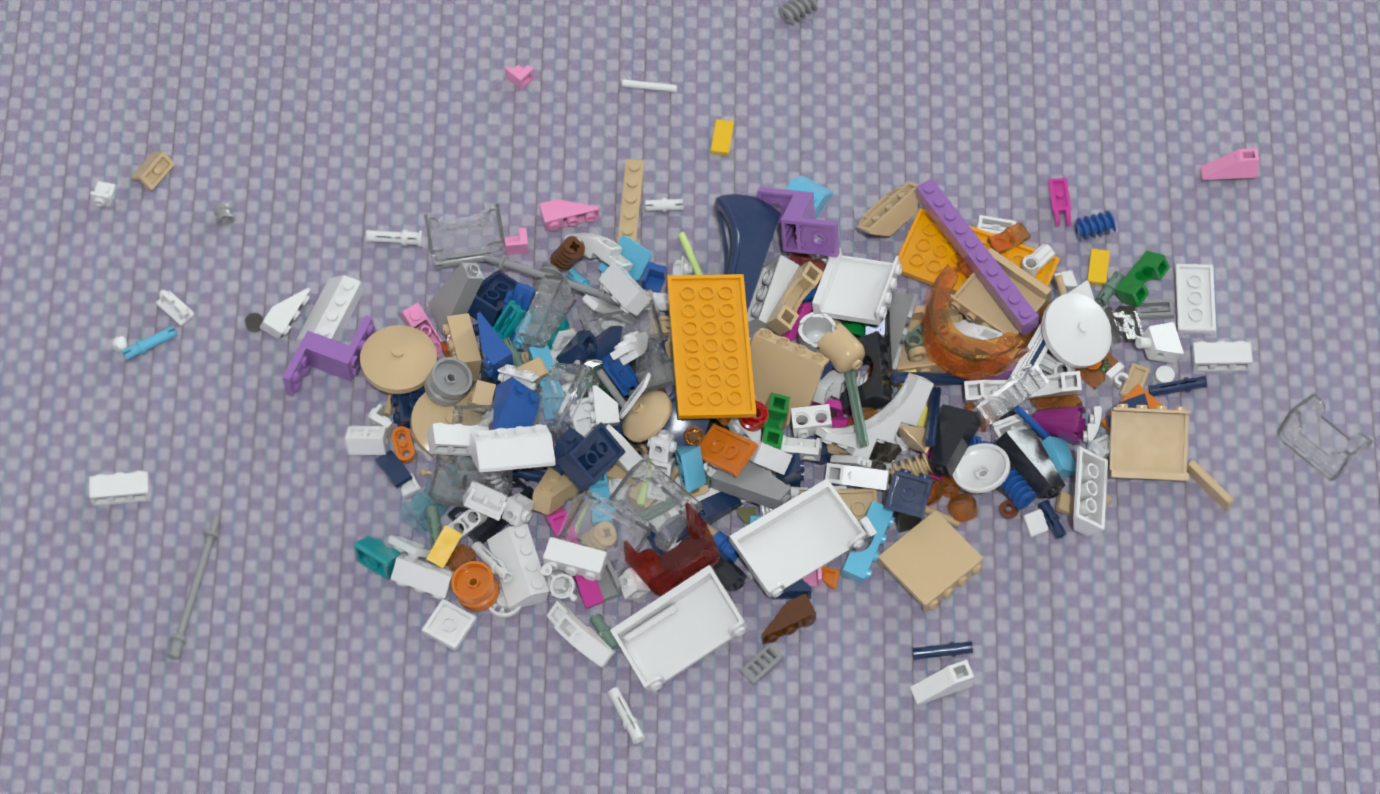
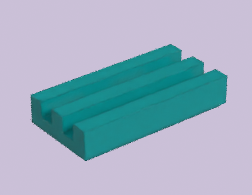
M514 300L509 301L493 326V329L502 340L507 337L510 338L526 311L522 310L520 305H516Z

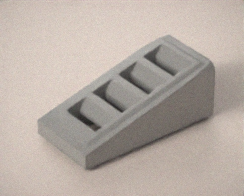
M769 643L740 672L754 686L783 662L784 656L772 643ZM763 658L769 662L768 665L762 660ZM757 663L763 668L762 671L756 666ZM751 668L758 674L756 677L749 671Z

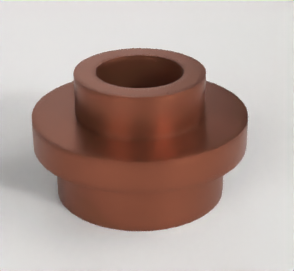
M1005 500L1000 505L999 511L1004 518L1012 519L1019 513V509L1011 500ZM1006 507H1012L1013 509L1007 510Z

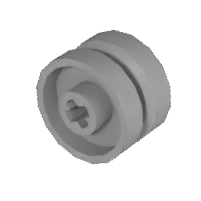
M453 357L440 359L425 379L424 388L427 396L431 401L440 406L449 407L458 404L472 385L473 377L471 370L460 359Z

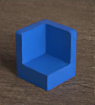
M649 262L641 280L642 289L660 293L667 276L666 266Z

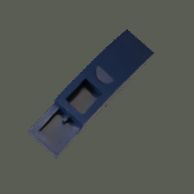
M719 492L683 510L681 516L665 526L675 542L678 543L684 539L692 528L700 529L708 523L711 525L743 504L738 497Z

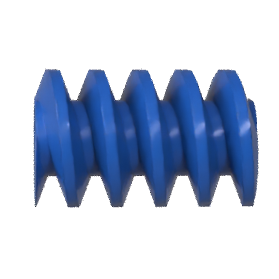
M1109 210L1105 211L1104 214L1099 212L1097 216L1092 214L1090 218L1089 216H1084L1083 220L1079 217L1074 224L1079 242L1082 241L1083 235L1088 240L1089 234L1096 238V232L1100 236H1103V230L1108 235L1111 228L1116 232L1115 220Z
M1010 468L1008 477L1001 484V488L1009 496V499L1013 501L1017 509L1026 508L1037 496V493L1033 491L1031 486H1028V482L1024 480L1017 469L1013 470Z

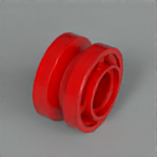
M756 400L757 418H738L740 425L752 432L760 430L769 416L767 407L762 402Z

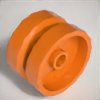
M469 561L458 567L452 576L451 586L460 604L467 610L472 612L486 610L499 597L500 587L492 570L485 563Z

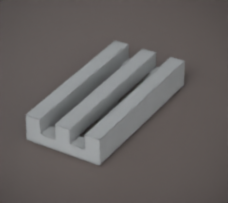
M1173 299L1144 300L1139 307L1134 306L1136 321L1174 319L1175 316ZM1169 306V307H1161V308H1159V307H1151V308H1141V309H1140V307Z

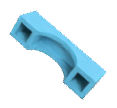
M872 501L865 517H868L877 533L871 536L868 548L860 552L849 553L840 573L862 584L864 579H869L873 570L869 567L872 561L876 562L880 554L877 551L879 544L883 545L887 538V534H885L886 528H891L895 519L892 516L894 511L885 509L884 505Z

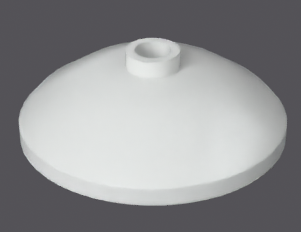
M981 443L970 446L955 469L953 478L956 484L967 492L985 493L1000 486L1008 477L1010 472L1008 455L1002 448L994 444Z

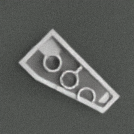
M916 293L895 294L893 301L891 300V303L887 305V311H889L888 328L891 374L896 372L918 298Z

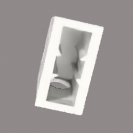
M1174 322L1148 327L1141 337H1137L1135 342L1138 349H1145L1149 360L1176 363L1184 354Z

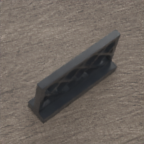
M502 470L497 473L501 478L505 475L510 477V483H504L500 487L509 488L507 498L515 495L512 494L513 488H522L523 491L520 494L532 500L534 489L530 485H525L516 476L508 475L509 470ZM487 481L484 484L485 486L494 488L489 481ZM462 501L447 513V516L454 521L457 519L455 517L456 514L466 512L471 508L464 506ZM503 513L499 521L491 517L487 518L484 523L469 533L468 536L473 540V543L479 541L484 544L489 538L507 526L509 522L502 518ZM460 523L459 528L464 532V526Z

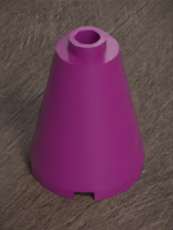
M1083 406L1042 409L1033 413L1032 418L1050 435L1073 444H1080L1078 439L1082 440V433L1085 431L1086 419L1082 418V413H1086V409Z

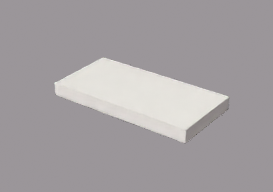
M1175 264L1177 333L1216 334L1213 265Z

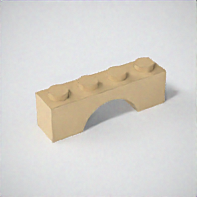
M810 261L799 266L768 318L766 325L779 336L790 331L799 317L797 310L808 293L816 287L824 272Z

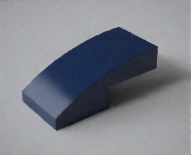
M392 450L386 452V455H381L375 459L377 466L386 474L387 479L396 488L413 479L407 468Z

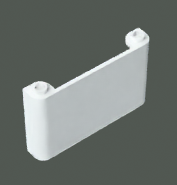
M825 479L730 535L729 542L767 596L776 598L783 593L784 589L853 548L858 549L863 546L867 533L830 481Z
M708 565L610 631L644 688L654 692L659 690L663 686L662 684L735 636L743 635L746 632L747 624L715 571ZM675 604L678 611L633 640L626 641L624 635Z

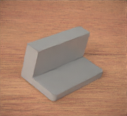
M608 556L601 581H598L604 602L622 596L621 584Z

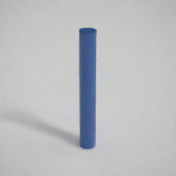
M1019 405L1014 407V412L1043 439L1051 436Z

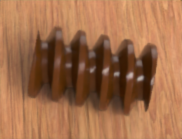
M577 236L567 237L551 254L550 263L556 266L559 271L569 270L584 255L585 245L583 241Z

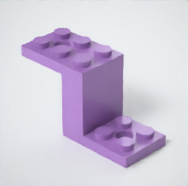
M759 187L757 191L759 199L772 205L775 209L777 208L773 204H779L782 209H777L781 213L777 224H781L783 251L833 257L839 256L838 221L815 219L814 192ZM815 235H821L824 240H819Z
M365 315L349 346L307 330L282 377L286 395L294 397L296 392L300 391L303 384L302 380L305 376H308L311 367L351 382L360 371L361 349L365 341L375 333L373 318Z

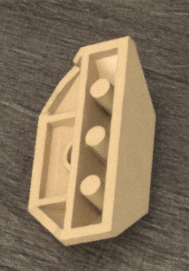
M907 181L904 183V186L897 187L887 193L861 216L857 225L858 230L889 237L896 233L904 223L908 222L916 214L918 205L916 187L919 184Z

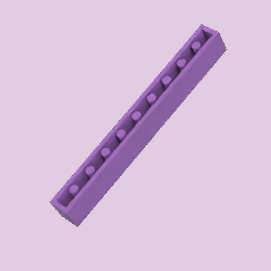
M933 178L916 187V198L1020 334L1024 336L1037 328L1039 323L1038 314Z

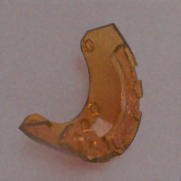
M947 264L934 282L922 315V339L929 356L945 372L955 377L966 378L967 380H983V378L1004 373L1014 366L1030 349L1014 332H1007L993 339L978 340L964 335L954 326L949 314V303L953 300L950 295L957 283L958 277L955 271Z

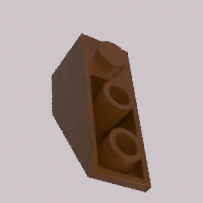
M806 593L785 604L762 633L763 645L774 643L779 637L791 635L797 629L803 626L809 627L816 621V611Z

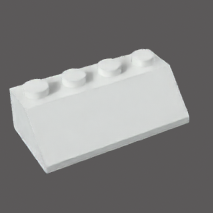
M780 255L763 265L747 310L749 332L756 333L760 328L769 329L774 332L766 325V322L798 269V264Z
M345 275L329 278L297 341L301 343L307 330L338 341L363 294L361 281Z
M546 425L518 426L516 428H498L496 430L470 432L469 453L479 473L555 466L552 436Z
M1078 447L1073 517L1074 530L1090 536L1103 531L1105 528L1108 460L1082 447Z
M527 523L518 527H507L487 540L489 551L497 559H501L505 563V567L513 573V577L509 582H503L498 576L508 610L545 603L549 589L544 575L540 573L541 565Z

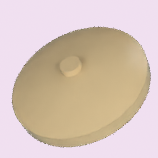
M405 325L388 326L376 331L365 341L360 353L361 370L366 380L375 388L393 394L409 393L423 387L426 377L437 362V351L432 340L419 329Z
M467 391L458 404L449 407L437 405L431 401L426 392L417 400L410 418L411 432L419 447L430 456L440 460L453 461L447 458L448 455L429 453L427 433L433 423L462 424L467 426L479 424L481 413H484L485 410L471 409L472 405L467 404L470 392Z

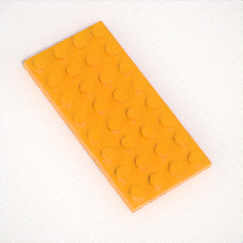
M919 208L898 255L900 264H902L901 275L955 294L972 275L973 271L925 209ZM970 226L987 250L992 248L1020 268L1022 267L1024 257L1031 255L1037 250ZM1054 256L1038 271L1035 277L1047 287H1049L1060 262V257Z
M744 274L667 275L678 419L756 417Z

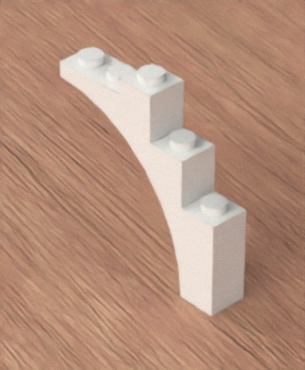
M909 373L894 399L880 412L865 420L869 441L867 447H860L858 445L855 425L842 428L818 426L815 433L821 437V441L830 445L832 442L837 443L836 445L844 448V450L850 453V456H860L869 459L876 441L883 444L885 441L893 443L900 424L917 426L934 383L925 377Z

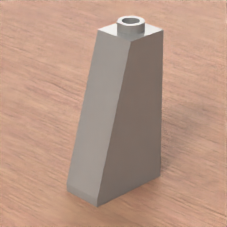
M461 263L428 303L441 334H444L443 324L446 322V316L468 313L484 279L477 263Z
M750 460L737 477L720 469L711 476V487L713 489L771 509L778 508L792 498L790 486Z

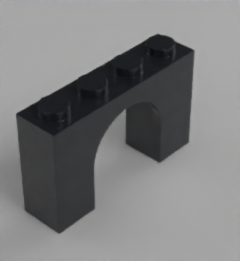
M878 331L857 338L865 349L862 365L873 363L871 376L865 383L858 386L863 413L887 405L892 401L893 389L890 383L891 372L889 370L890 357L887 352L889 344L886 337H883ZM847 390L841 393L842 409L849 416L853 417Z

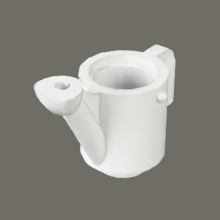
M544 564L541 567L540 573L545 577L551 596L560 599L568 598L572 602L578 600L577 595L573 593L575 585L572 575H568L565 571L561 570L553 571L550 564Z

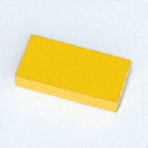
M716 119L711 154L729 156L734 121Z
M1091 248L1087 279L1089 284L1103 286L1107 282L1110 251Z
M445 525L426 559L444 568L462 534Z

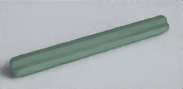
M846 372L845 379L858 445L860 447H867L869 441L855 372Z

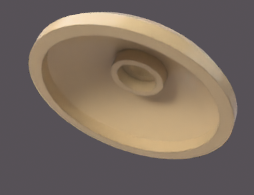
M650 391L642 394L623 418L622 430L624 435L633 442H642L656 435L670 417L672 402L669 396L662 391Z

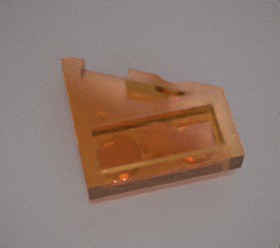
M1076 394L1029 399L1030 403L1037 410L1083 406L1082 401Z

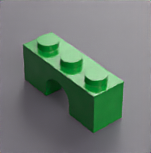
M1148 250L1143 254L1115 289L1121 303L1136 307L1142 304L1149 295L1144 283L1148 280L1160 281L1170 269L1165 255Z
M771 393L766 402L769 416L761 429L760 442L781 450L784 435L782 427L788 412L790 397Z

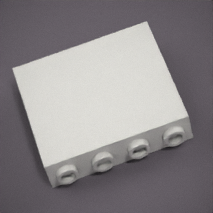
M840 248L839 256H830L812 302L814 314L823 315V313H826L834 319L880 325L882 318L886 317L887 305L891 303L892 291L897 287V277L902 273V264H900L899 256L895 257L894 263L843 256Z

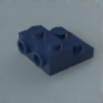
M412 391L391 395L390 404L395 406L393 423H397L398 427L404 426L411 429L410 418L417 400L424 393Z
M900 468V471L895 470L884 508L923 519L934 481L930 480L931 476L919 473V476L911 474L912 471Z

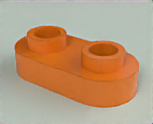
M404 426L396 427L391 434L396 456L402 463H410L416 457L412 435L408 428Z

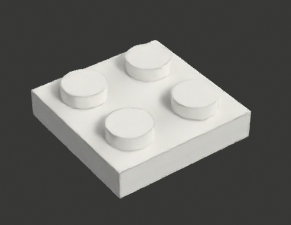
M442 599L422 628V633L456 651L477 619L476 616Z

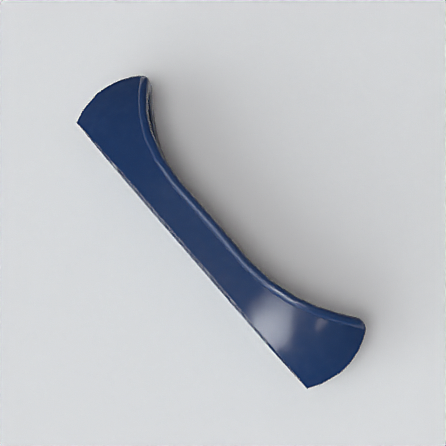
M741 194L722 195L716 198L714 210L723 242L724 275L744 274L746 307L748 310L781 213L772 205L756 197ZM674 390L669 395L672 402L671 414L661 430H667L675 434L677 445L698 446L704 438L710 418L678 419L676 390Z

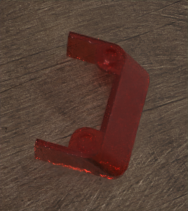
M689 503L685 504L688 523L687 530L691 537L661 556L653 549H645L638 553L627 540L624 542L625 561L653 593L658 596H663L708 565L713 567L720 561V551L706 522Z

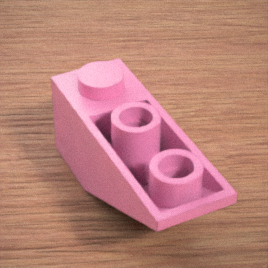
M1257 148L1238 149L1200 166L1202 180L1258 178L1259 155Z
M559 199L539 204L545 231H556L563 227H573L579 223L593 222L596 219H600L599 207Z
M418 302L398 314L405 326L419 329L432 340L437 351V357L448 351Z

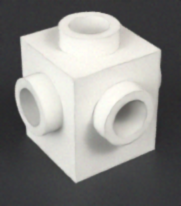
M660 430L656 435L648 439L647 447H650L649 459L668 462L676 451L677 442L675 441V434L667 430Z
M520 493L508 497L502 518L508 521L509 524L517 527L529 522L532 517L531 511L534 501Z
M629 568L618 578L625 599L639 600L651 591L644 570Z

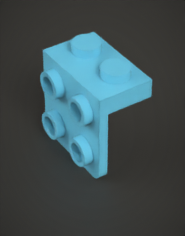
M621 236L617 243L623 247L621 255L634 264L631 271L627 272L639 284L647 264L652 258V253L628 236ZM601 262L598 269L604 273L610 265Z

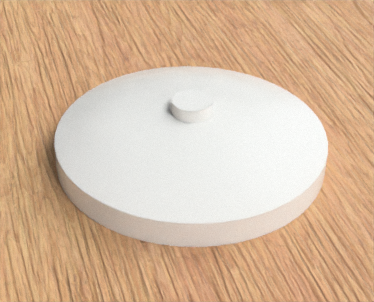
M1068 293L1054 299L1044 311L1042 317L1043 338L1050 352L1060 362L1073 368H1088L1100 362L1107 355L1112 341L1111 326L1105 312L1094 300L1082 294Z

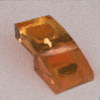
M1020 222L1006 227L1004 232L988 237L987 243L993 250L1002 254L1030 239L1031 235L1023 223Z

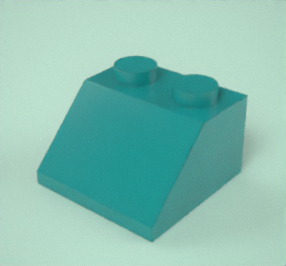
M369 535L356 541L353 547L357 562L389 581L396 558L400 556V552L393 547L385 546L384 542L379 538L374 539Z

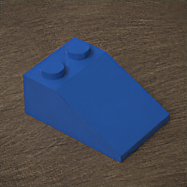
M479 312L477 313V321L483 356V372L487 378H492L496 383L498 382V375L501 373L497 372L498 369L505 365H513V356L509 348Z
M513 377L497 385L495 388L492 430L532 426L539 409V394Z

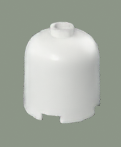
M814 312L805 315L799 323V344L804 345L813 352L819 350L817 344L828 331L832 333L836 330V324L832 317L826 313L822 315L814 314Z

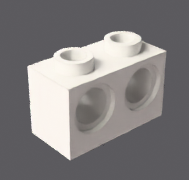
M829 404L791 408L794 438L817 435L815 432L818 426L832 428Z

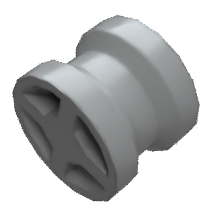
M223 203L214 207L213 211L214 215L217 216V225L227 226L234 222L235 219L231 213L232 207L230 204Z

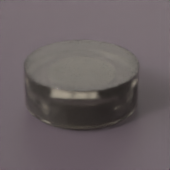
M250 313L246 316L245 326L248 331L259 332L262 330L259 328L263 322L262 315Z

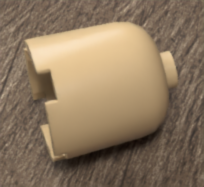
M836 325V330L832 333L826 332L817 344L819 350L816 352L830 359L829 361L833 364V368L841 373L856 371L863 364L862 361L865 356L864 346L844 325Z

